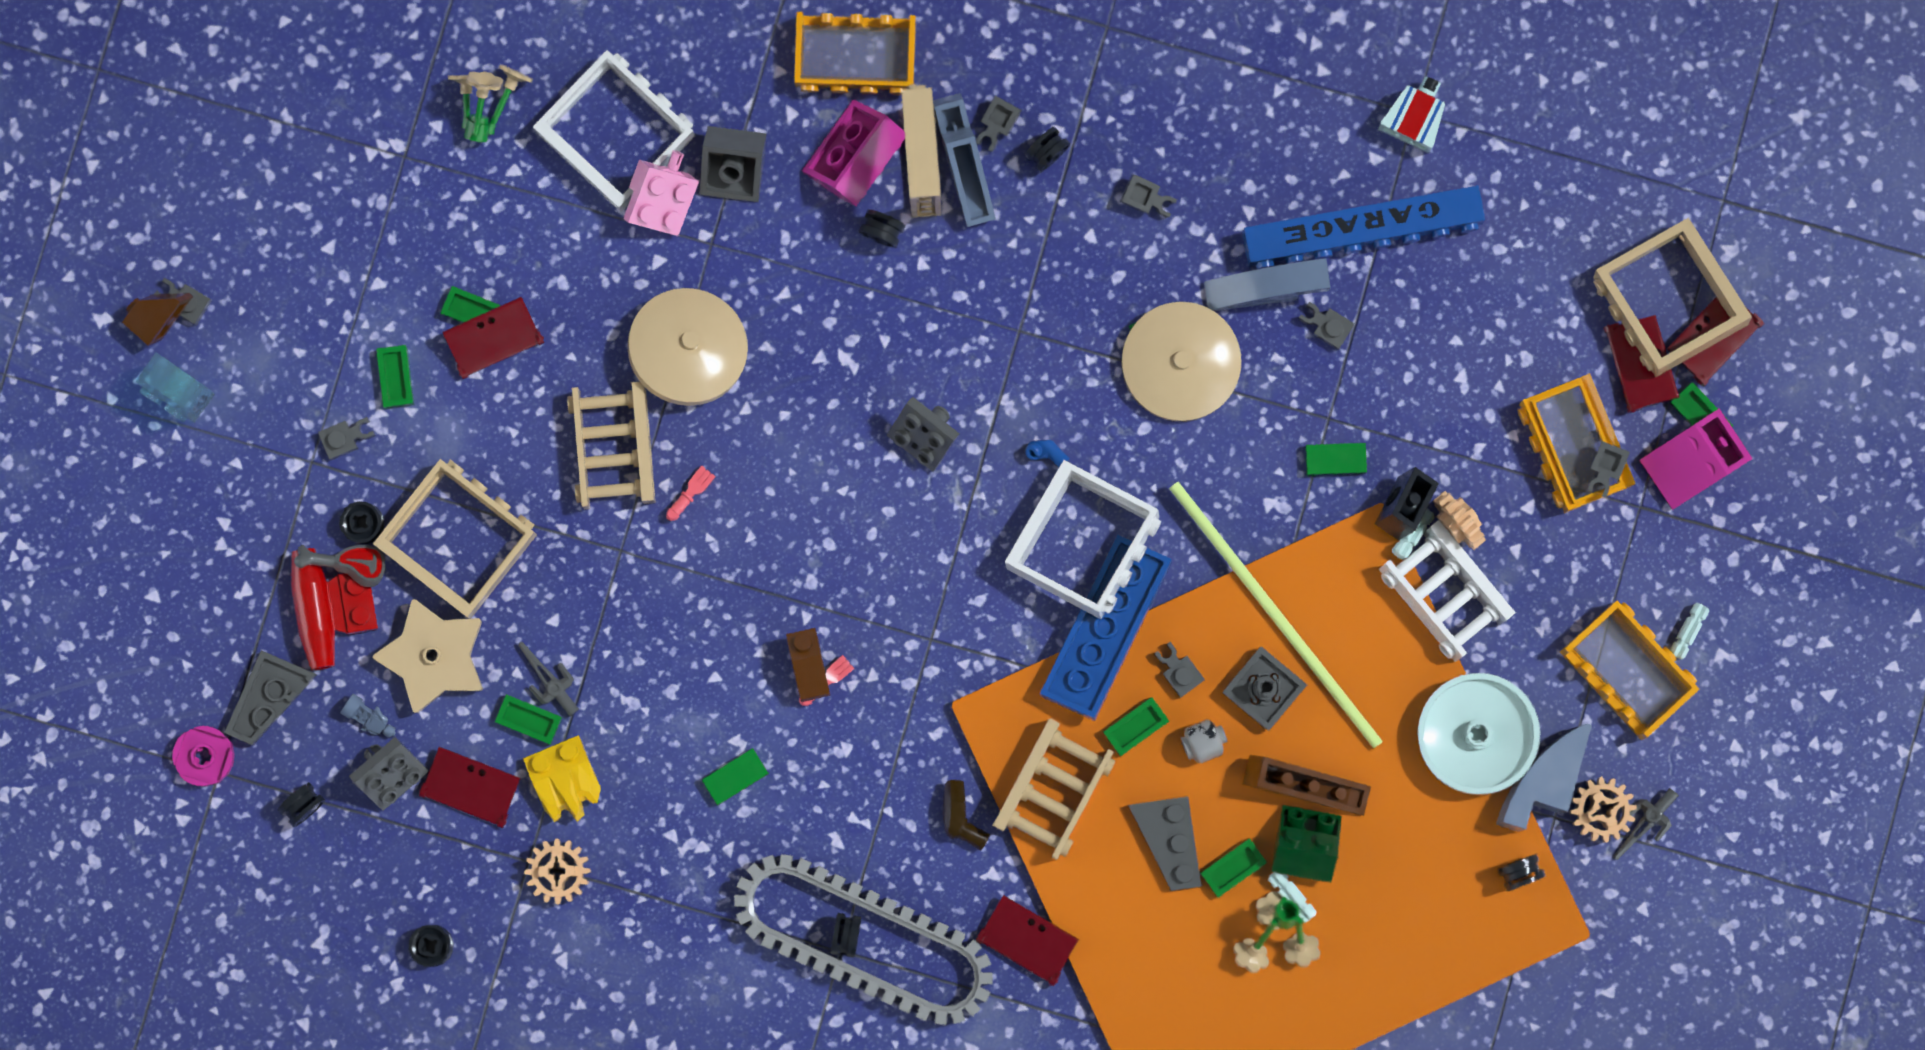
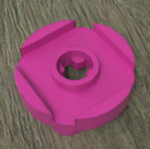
M198 726L182 734L176 741L172 754L173 763L179 775L186 782L196 786H210L220 783L230 773L235 758L231 740L222 731L209 726ZM204 748H208L211 760L205 761L204 765L199 764L200 759L196 757L197 751L202 752Z

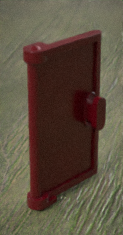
M522 296L442 332L457 362L459 375L462 379L468 378V375L535 345L545 343L544 337L539 329L536 328Z
M1717 297L1667 348L1670 353L1730 319ZM1748 310L1752 316L1748 326L1681 363L1694 375L1692 378L1701 386L1705 387L1709 383L1708 380L1758 328L1764 325L1763 320L1756 313L1752 314Z
M1656 315L1638 319L1655 348L1660 351L1661 357L1666 356L1667 353ZM1615 323L1603 327L1609 340L1627 403L1626 409L1628 413H1634L1635 411L1642 410L1643 407L1679 398L1672 370L1670 369L1655 377L1652 370L1649 371L1646 366H1643L1640 360L1642 354L1636 345L1632 347L1624 335L1626 329L1623 324Z
M439 747L426 782L423 783L419 791V797L429 798L496 824L497 827L503 829L507 823L509 815L507 813L518 787L520 777Z
M1003 895L985 928L983 927L980 933L977 934L975 941L980 944L983 943L1049 982L1048 984L1054 987L1058 983V979L1062 974L1060 972L1079 939Z

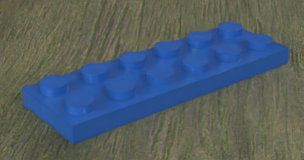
M1117 535L1086 599L1096 604L1098 603L1133 541ZM1146 548L1142 559L1139 562L1134 561L1129 570L1132 572V575L1124 588L1119 587L1114 597L1117 598V601L1109 614L1105 612L1102 619H1099L1082 609L1080 610L1040 692L1041 697L1093 721L1096 720L1172 564L1171 558Z

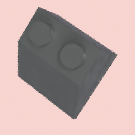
M708 126L702 150L700 195L759 202L767 133Z

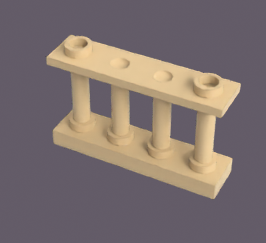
M632 382V390H628L627 394L581 398V392L578 387L572 388V396H567L569 414H574L580 479V484L575 485L576 502H581L585 510L590 509V498L636 494V497H641L643 504L656 503L646 388L641 382ZM618 406L634 408L635 420H630L629 423L583 427L582 410ZM631 435V438H636L637 449L632 450V453L586 457L585 439ZM633 465L634 468L639 467L640 479H635L634 483L588 487L587 469Z
M1049 718L993 827L1003 832L1006 826L1011 829L1013 826L1055 848L1052 858L1057 860L1059 855L1066 857L1073 843V840L1069 839L1071 832L1101 775L1103 774L1108 777L1115 760L1111 758L1113 751L1109 749L1103 758L1061 736L1062 732L1057 730L1060 723ZM1048 746L1052 748L1056 746L1098 768L1091 783L1088 784L1048 763V759L1043 757ZM1043 773L1083 794L1084 796L1076 811L1034 790V786L1029 784L1033 774L1040 775ZM1020 799L1025 802L1029 800L1069 821L1070 823L1062 838L1019 816L1020 812L1015 809Z

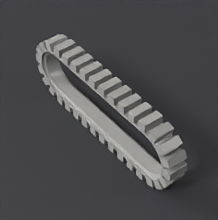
M781 854L779 866L776 864L774 855L762 858L765 870H762L754 863L747 869V872L754 879L750 881L741 877L737 884V888L746 891V895H734V906L746 907V910L736 914L740 925L750 921L753 923L745 931L753 940L763 932L766 935L761 945L771 950L777 940L783 942L778 953L788 958L793 949L796 948L800 951L795 961L805 966L810 957L813 956L817 960L812 969L820 973H824L828 964L833 965L834 968L830 977L841 981L844 973L848 972L851 974L847 985L855 989L859 988L863 979L869 982L864 993L872 997L876 996L880 987L886 990L881 1001L889 1005L893 1004L896 995L902 997L903 1000L898 1009L907 1013L910 1012L913 1003L920 1006L916 1015L917 1018L926 1021L930 1012L933 1011L936 1012L935 1024L946 1025L947 1014L950 1013L954 1024L963 1022L965 1018L962 1010L965 1008L973 1017L981 1010L974 999L977 998L986 1002L991 993L981 988V984H993V972H981L982 968L991 965L987 954L975 958L974 955L981 949V946L975 940H972L965 948L961 944L966 934L955 930L950 940L944 937L949 926L938 921L933 932L927 929L932 918L923 914L920 915L917 924L911 922L910 920L915 910L906 906L903 907L898 916L893 913L897 902L886 898L881 908L876 905L880 894L869 890L864 900L859 897L863 886L852 882L848 892L844 891L842 887L846 878L835 874L831 884L825 882L829 871L820 866L817 867L814 876L808 874L812 863L801 858L797 868H793V856ZM786 873L803 879L958 951L969 960L973 967L975 977L973 988L966 999L956 1005L941 1006L931 1003L768 927L760 921L755 912L753 902L755 891L764 879L773 874Z

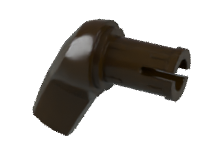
M947 781L944 786L943 795L945 833L951 840L959 838L981 851L986 845L990 833L968 822V818H966L964 781Z

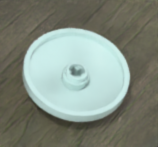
M1484 673L1462 675L1439 687L1425 704L1418 726L1420 751L1430 771L1448 787L1473 795L1496 793L1520 780L1531 767L1540 741L1538 717L1528 697L1508 680Z

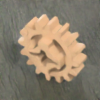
M1444 491L1433 500L1434 506L1440 511L1436 517L1458 544L1463 541L1469 548L1471 547L1475 550L1486 541L1484 534L1479 530L1482 523L1479 521L1478 515L1461 497L1456 500L1450 493Z
M1598 777L1597 785H1594L1591 780L1586 781L1588 789L1585 790L1578 787L1576 790L1580 797L1571 799V802L1576 804L1577 807L1570 810L1569 813L1578 817L1572 823L1573 826L1582 825L1583 828L1580 834L1583 836L1590 832L1591 841L1593 842L1597 840L1598 836H1601L1603 843L1609 841V835H1612L1615 840L1620 839L1619 830L1625 833L1630 831L1626 822H1635V818L1629 815V813L1637 809V807L1629 805L1628 802L1634 797L1633 794L1625 795L1623 791L1626 785L1622 784L1615 787V779L1613 778L1607 784H1605L1603 777ZM1600 790H1608L1617 797L1613 799L1605 797ZM1588 797L1591 803L1588 811L1584 813V803ZM1599 802L1602 805L1614 804V806L1606 811L1607 817L1605 815L1592 816L1600 808ZM1622 807V817L1617 822L1615 817L1618 809ZM1593 821L1602 823L1606 830L1596 829L1589 823Z
M555 839L554 846H550L547 841H544V850L541 851L534 848L533 851L536 854V858H527L526 860L532 865V869L525 870V874L532 875V880L527 882V885H536L537 889L534 895L538 896L544 893V902L548 903L552 897H555L556 904H561L562 897H565L568 902H572V893L575 892L578 895H582L583 892L579 886L581 884H589V881L583 878L584 874L591 873V869L584 868L583 865L589 858H580L579 854L582 848L577 847L572 850V841L568 840L564 846H561L560 839ZM552 852L551 860L545 866H539L541 860ZM564 852L573 857L577 866H570L564 860ZM556 863H559L561 868H565V874L560 875V880H556V876L550 873L551 869L556 868ZM577 876L574 884L564 891L567 880L570 877ZM539 877H545L551 882L552 891L542 885Z

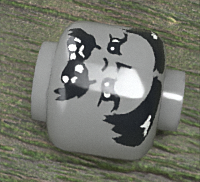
M1209 719L1186 727L1184 736L1181 737V742L1188 759H1194L1199 764L1221 756L1224 752L1223 743L1228 742L1222 726L1216 727Z

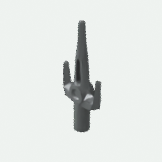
M520 642L518 646L546 688L544 694H542L531 685L529 687L530 691L541 704H548L556 698L570 717L574 715L579 708L565 692L572 686L574 678L565 666L559 663L558 667L564 678L558 680L523 642ZM538 666L542 668V670L548 675L551 681L547 682L542 673L539 671Z
M1669 788L1655 805L1651 804L1648 800L1640 799L1635 804L1637 809L1630 811L1629 815L1633 816L1640 809H1642L1644 815L1614 854L1613 858L1618 860L1639 838L1656 824L1662 826L1654 838L1656 841H1659L1672 826L1669 818L1663 813L1679 795ZM1647 821L1648 825L1637 836H1634L1643 823Z

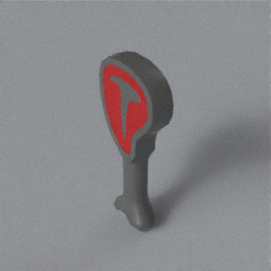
M302 544L298 547V556L294 559V564L299 568L311 564L332 567L338 572L348 574L356 583L364 587L378 585L385 572L383 552L379 548L370 545L350 546L336 555L313 553Z

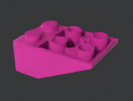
M1719 408L1639 461L1673 510L1753 458Z

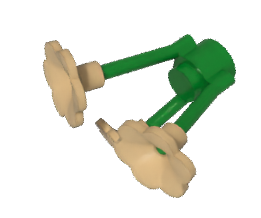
M500 64L499 68L508 76L504 84L506 88L490 123H488L489 118L482 115L485 98L488 97L489 90H500L503 79L494 76L490 72H469L468 75L448 76L449 80L460 83V94H463L464 118L462 128L465 129L464 138L476 142H487L488 135H494L496 123L511 91H515L518 82L531 83L533 79ZM472 86H475L477 88L476 96L478 97L476 113L471 114L470 118V94H472Z
M1274 891L1268 893L1266 898H1260L1256 903V908L1259 911L1257 914L1258 922L1268 925L1257 942L1251 938H1246L1243 942L1236 943L1233 948L1234 953L1237 955L1235 957L1237 965L1246 967L1251 973H1257L1260 968L1264 969L1269 964V959L1266 956L1267 949L1263 944L1273 930H1278L1279 928L1290 929L1295 926L1296 934H1294L1292 939H1287L1283 944L1286 952V961L1291 964L1297 963L1300 967H1307L1311 961H1315L1320 957L1318 939L1315 936H1307L1303 933L1302 925L1304 919L1299 917L1300 909L1294 901L1288 900L1287 897H1281Z

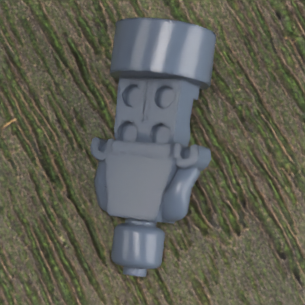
M353 693L340 714L348 719L353 718L364 726L361 730L364 732L368 731L370 734L378 735L383 731V734L388 738L394 737L396 728L390 724L386 725L388 718L382 714L380 708L376 707L373 711L364 705L363 699Z

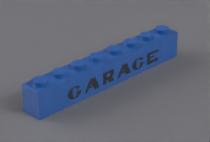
M1479 185L1244 227L1242 234L1248 266H1256V269L1273 267L1274 262L1285 261L1286 264L1302 262L1303 257L1315 255V259L1329 258L1333 256L1332 252L1344 250V254L1357 253L1362 251V246L1373 245L1374 249L1391 246V241L1402 239L1404 244L1420 241V236L1432 234V238H1441L1450 235L1449 231L1461 229V233L1479 230V225L1484 223L1485 215Z

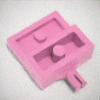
M673 150L667 166H660L642 160L638 161L629 188L634 192L624 215V220L628 223L676 236L679 235L699 183L689 173L678 171L684 156L683 153Z

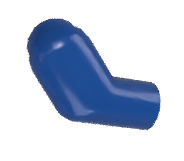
M1034 440L1028 443L1025 449V454L1030 460L1049 458L1058 468L1063 460L1067 462L1070 460L1052 440Z

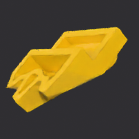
M579 735L523 758L543 808L554 822L561 818V811L564 809L568 810L576 822H578L585 815L582 801L587 800L592 804L598 803L601 787Z

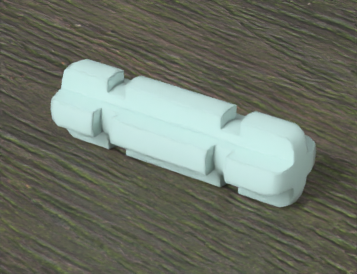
M1427 508L1416 531L1400 539L1392 549V553L1401 560L1408 558L1413 550L1412 547L1416 546L1426 531V526L1430 525L1434 519L1433 512Z
M1700 603L1693 605L1689 612L1691 616L1686 618L1676 637L1678 639L1677 642H1674L1670 648V651L1676 658L1682 660L1686 657L1689 651L1688 646L1692 645L1702 626L1701 621H1704L1709 613V609Z
M1272 873L1268 881L1274 888H1279L1278 893L1281 897H1287L1288 900L1294 901L1300 909L1299 917L1304 919V923L1312 919L1316 915V910L1310 903L1306 904L1305 901L1307 899L1292 881L1288 882L1286 874Z

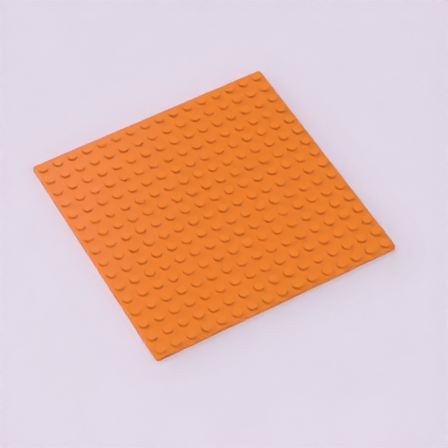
M1383 503L1376 504L1245 565L1383 742L1374 749L1234 571L1148 611L1095 721L1040 696V692L1059 653L952 703L953 712L1000 811L1049 718L1060 723L1057 730L1062 732L1061 736L1104 758L1108 749L1113 751L1111 758L1115 760V763L1108 777L1103 774L1101 775L1071 832L1069 839L1073 840V843L1066 857L1059 855L1057 860L1052 858L1055 848L1014 826L1012 829L1008 827L1052 924L1079 939L1069 956V961L1111 1050H1353L1587 940L1590 936L1585 921L1532 810L1527 827L1523 831L1517 832L1496 825L1502 805L1512 786L1502 791L1485 795L1459 792L1437 779L1427 767L1422 757L1418 742V726L1425 704L1439 687L1456 677L1466 675V672L1460 660L1455 662L1452 658H1447L1439 648L1440 643L1398 592L1394 588H1389L1381 578L1382 573L1378 569L1391 560L1397 566L1403 561L1392 553L1393 547L1400 540L1395 539L1375 525L1384 506ZM1416 567L1404 575L1405 579L1415 590L1423 584ZM1427 595L1423 600L1435 613L1436 609L1429 595ZM1169 642L1175 647L1177 658L1182 660L1188 656L1205 679L1181 698L1163 675L1170 668L1166 664L1161 663L1154 655L1158 651L1163 658H1169L1171 656V650L1167 647ZM1261 646L1307 684L1269 731L1264 729L1222 693ZM1272 673V674L1270 675V678L1273 679V675H1276V676H1277V679H1278V675H1277V674ZM1251 675V676H1249V682L1251 681V677L1254 676V677H1255V680H1254V682H1253V684H1254L1255 681L1257 680V677H1256L1255 675ZM1275 694V696L1272 698V701L1274 703H1278L1280 701V696L1279 699L1275 701V697L1277 694ZM1153 697L1170 722L1120 757L1103 732ZM1251 698V703H1252L1253 705H1257V704L1259 703V699H1258V698H1256V699H1257V702H1256V703H1254V702H1253V699ZM1209 719L1216 727L1222 726L1228 742L1223 743L1224 752L1221 756L1199 764L1194 759H1188L1181 742V737L1184 736L1186 727ZM1048 746L1043 757L1048 759V763L1088 784L1091 783L1098 769L1056 746L1054 748ZM1249 756H1263L1371 786L1364 816L1243 785ZM1034 773L1029 784L1034 786V790L1076 811L1084 796L1043 773L1040 775ZM1188 797L1199 873L1249 838L1267 863L1219 898H1217L1201 874V887L1171 891L1128 805ZM1020 799L1015 809L1020 812L1019 816L1062 838L1070 823L1029 800L1025 802ZM1282 805L1342 816L1338 859L1332 882L1287 875L1288 882L1292 881L1307 899L1305 901L1306 904L1310 903L1316 910V915L1308 922L1303 923L1302 927L1303 933L1307 936H1315L1318 939L1320 957L1315 961H1311L1307 967H1300L1297 963L1291 964L1286 961V952L1283 944L1287 939H1292L1294 934H1296V927L1293 926L1290 929L1279 928L1278 930H1273L1263 944L1267 949L1266 956L1269 959V964L1266 968H1260L1257 973H1251L1246 967L1237 965L1235 962L1237 955L1233 951L1236 943L1243 942L1246 938H1251L1257 942L1268 927L1267 924H1260L1257 920L1259 912L1256 908L1257 901L1260 898H1266L1270 892L1278 893L1279 891L1278 887L1274 888L1268 878L1274 873L1272 872L1273 855ZM1537 854L1540 860L1538 866L1544 870L1546 876L1506 892L1504 887L1506 881L1504 877L1499 875L1497 869L1530 855ZM1533 872V873H1531V874H1529V875H1527V876H1525V877H1522V878L1517 879V880H1513L1512 882H1513V884H1514V883H1516V882H1518V881H1521V880H1523V879H1526V878H1528V877H1531V876L1535 875V873Z

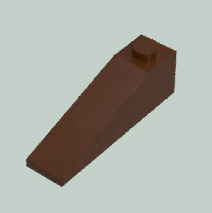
M1254 755L1249 756L1243 785L1363 816L1371 786Z

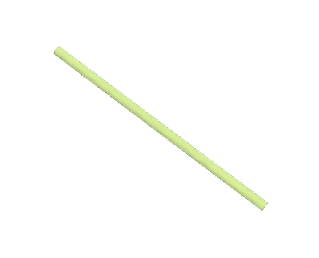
M1176 482L1169 490L1374 749L1383 741L1181 484Z

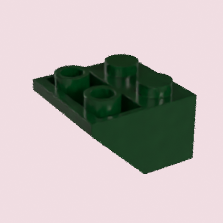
M1282 805L1274 848L1272 872L1331 883L1338 859L1342 816Z

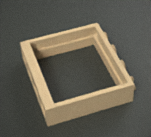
M916 84L907 86V90H902L912 218L940 216L941 195L932 88H926L925 85L916 86Z
M1689 218L1595 271V281L1593 283L1597 288V293L1601 297H1606L1610 304L1608 309L1616 322L1621 321L1626 329L1624 335L1632 347L1637 346L1642 354L1640 356L1641 363L1649 371L1652 370L1655 377L1748 326L1752 318ZM1679 237L1730 319L1666 356L1661 357L1610 275Z
M440 459L373 544L467 618L471 619L537 534L531 530L534 524L521 514L516 518L508 512L511 506L498 496L494 500L487 496L485 492L488 488L475 478L471 482L461 475L464 469L451 459L447 464ZM444 475L452 479L523 535L470 603L391 543Z

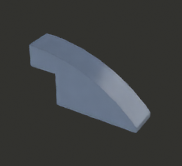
M961 93L933 100L938 127L967 227L995 220L996 217L975 136L969 124Z
M1326 258L1267 267L1204 282L1207 308L1212 311L1295 301L1299 295L1326 292L1331 288Z
M1586 723L1567 732L1536 755L1529 770L1511 787L1502 805L1496 825L1517 832L1525 830L1532 806L1558 814L1568 812L1592 725Z

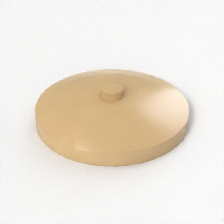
M673 289L655 296L638 312L628 336L629 361L638 380L655 396L677 405H701L720 398L737 382L747 359V336L738 315L722 299L699 289Z
M1172 302L1150 310L1133 326L1125 340L1122 351V373L1130 394L1145 410L1159 418L1170 421H1192L1213 413L1231 396L1240 376L1241 352L1233 330L1217 313L1196 303Z

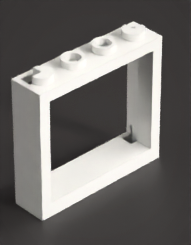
M606 50L533 128L543 140L622 212L629 205L634 191L629 188L622 195L559 136L552 127L610 68L680 134L653 164L666 166L672 151L680 152L695 135L691 129L693 124L684 114L680 113L677 116L670 109L672 104L664 95L659 93L656 96L648 89L651 84L640 73L634 76L627 69L629 63L618 53L613 56Z
M1063 460L1005 561L1006 568L1078 608L1102 619L1105 612L1109 614L1114 608L1117 598L1114 596L1119 587L1124 588L1130 580L1132 572L1129 570L1134 561L1139 562L1142 559L1147 548L1144 543L1148 536L1151 535L1153 537L1158 531L1161 521L1158 520L1159 511L1157 508ZM1071 481L1145 519L1097 604L1023 565Z

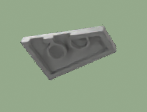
M261 650L224 733L254 745L312 682L317 674Z
M1188 797L1128 805L1170 890L1201 887Z

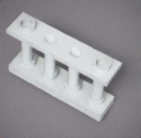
M1438 520L1424 532L1426 542L1397 566L1389 560L1378 570L1382 573L1381 578L1389 588H1394L1440 643L1439 648L1447 658H1452L1456 662L1467 654L1462 647L1466 641L1489 622L1496 621L1500 626L1516 612ZM1433 551L1438 552L1445 560V566L1415 590L1405 579L1404 575ZM1457 575L1464 583V589L1434 613L1423 599L1450 576ZM1471 598H1477L1484 607L1483 613L1453 636L1442 622Z

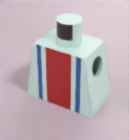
M1424 77L1419 90L1407 85L1382 120L1378 130L1429 153L1434 145L1445 106L1443 101L1435 98L1441 84L1433 78Z

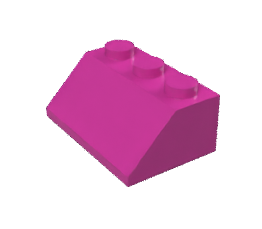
M853 99L802 172L840 199L857 206L876 178L882 173L888 161L900 148L901 143L905 139V132L887 115Z

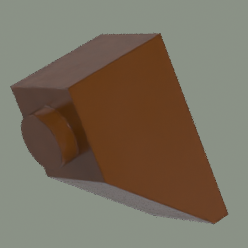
M190 293L150 295L142 299L136 298L127 307L126 312L128 314L122 323L146 345H152L164 338L193 296Z
M816 628L786 634L801 702L831 696Z

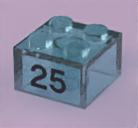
M158 353L154 354L135 381L142 386L139 391L141 394L159 406L162 402H165L164 410L182 422H185L188 418L195 423L215 395L206 386Z

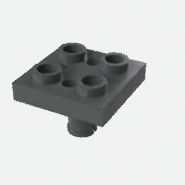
M912 397L906 403L886 436L916 458L920 464L934 472L960 433L946 423L950 416L945 408L935 406L931 411Z
M1261 646L1222 693L1264 729L1269 731L1307 684ZM1275 673L1278 675V679L1276 675H1273V679L1270 678V675ZM1251 675H1255V676L1257 677V680L1255 681L1254 684H1253V682H1254V680H1255V677H1254V676L1251 677V681L1249 682V676H1251ZM1275 694H1277L1275 697V701H1277L1280 696V701L1278 703H1274L1272 701V698L1275 696ZM1251 698L1253 699L1254 703L1257 702L1256 698H1258L1259 703L1257 705H1253L1251 703Z
M396 737L383 747L378 744L371 745L370 748L375 753L374 755L366 749L364 757L367 761L349 776L354 784L383 811L429 772L424 764Z

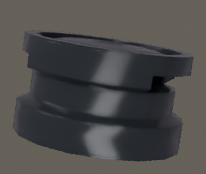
M1054 126L1030 146L1025 156L1029 161L1033 160L1036 163V168L1043 172L1063 155L1071 143L1066 138L1062 139L1059 136V131Z
M868 209L865 215L867 220L865 224H861L859 233L866 238H872L879 244L897 248L899 233H903L906 225L889 215Z
M357 501L350 503L344 508L345 510L340 516L339 525L341 532H343L347 539L356 543L367 544L373 542L384 530L385 521L382 512L378 507L368 502Z
M310 782L293 792L277 809L282 815H287L289 818L288 822L293 828L307 820L325 802L321 794L317 795L314 792L315 787Z
M1537 854L1530 855L1497 869L1499 875L1504 877L1506 881L1504 884L1506 892L1546 876L1544 870L1538 866L1540 860ZM1533 872L1535 873V875H1533V876H1531V877H1528V878H1526V879H1523V880H1521V881H1518V882H1516V883H1514V884H1513V882H1512L1513 880L1520 879V878L1525 877V876H1527V875H1529V874H1531V873H1533Z
M837 913L830 954L838 955L841 952L846 953L847 957L855 958L861 916L854 915L852 918H849L843 913ZM841 924H844L840 944H837Z
M439 925L419 927L412 933L409 940L411 957L416 963L424 967H437L444 964L450 959L454 950V941L451 934Z

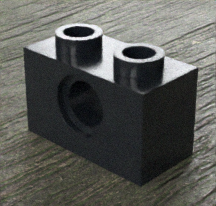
M1416 467L1398 476L1375 525L1397 540L1415 532L1439 483Z

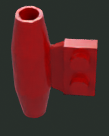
M307 548L309 551L317 553L315 548ZM296 550L291 552V590L299 637L312 671L335 667V631L349 635L378 630L371 587H364L356 583L345 573L338 574L327 582L323 569L319 565L311 564L303 568L297 567L294 564V559L298 556V551Z

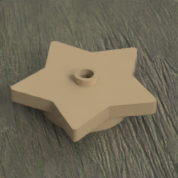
M413 599L410 604L403 634L375 653L373 659L403 678L414 713H419L445 691L483 690L471 658L482 621L479 618L442 620L420 602ZM429 650H436L438 654L436 660L429 661L426 655Z

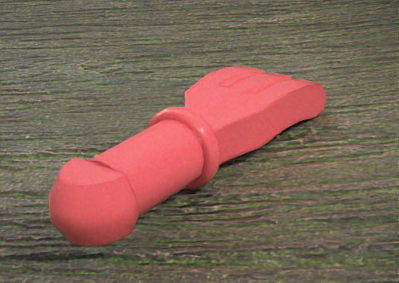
M701 466L688 482L686 492L682 491L681 496L671 508H668L666 518L669 521L677 520L689 503L694 501L692 497L702 494L716 476L706 470L704 466Z
M843 655L826 669L828 686L831 683H838L854 669ZM799 698V703L802 706H809L815 699L801 702Z

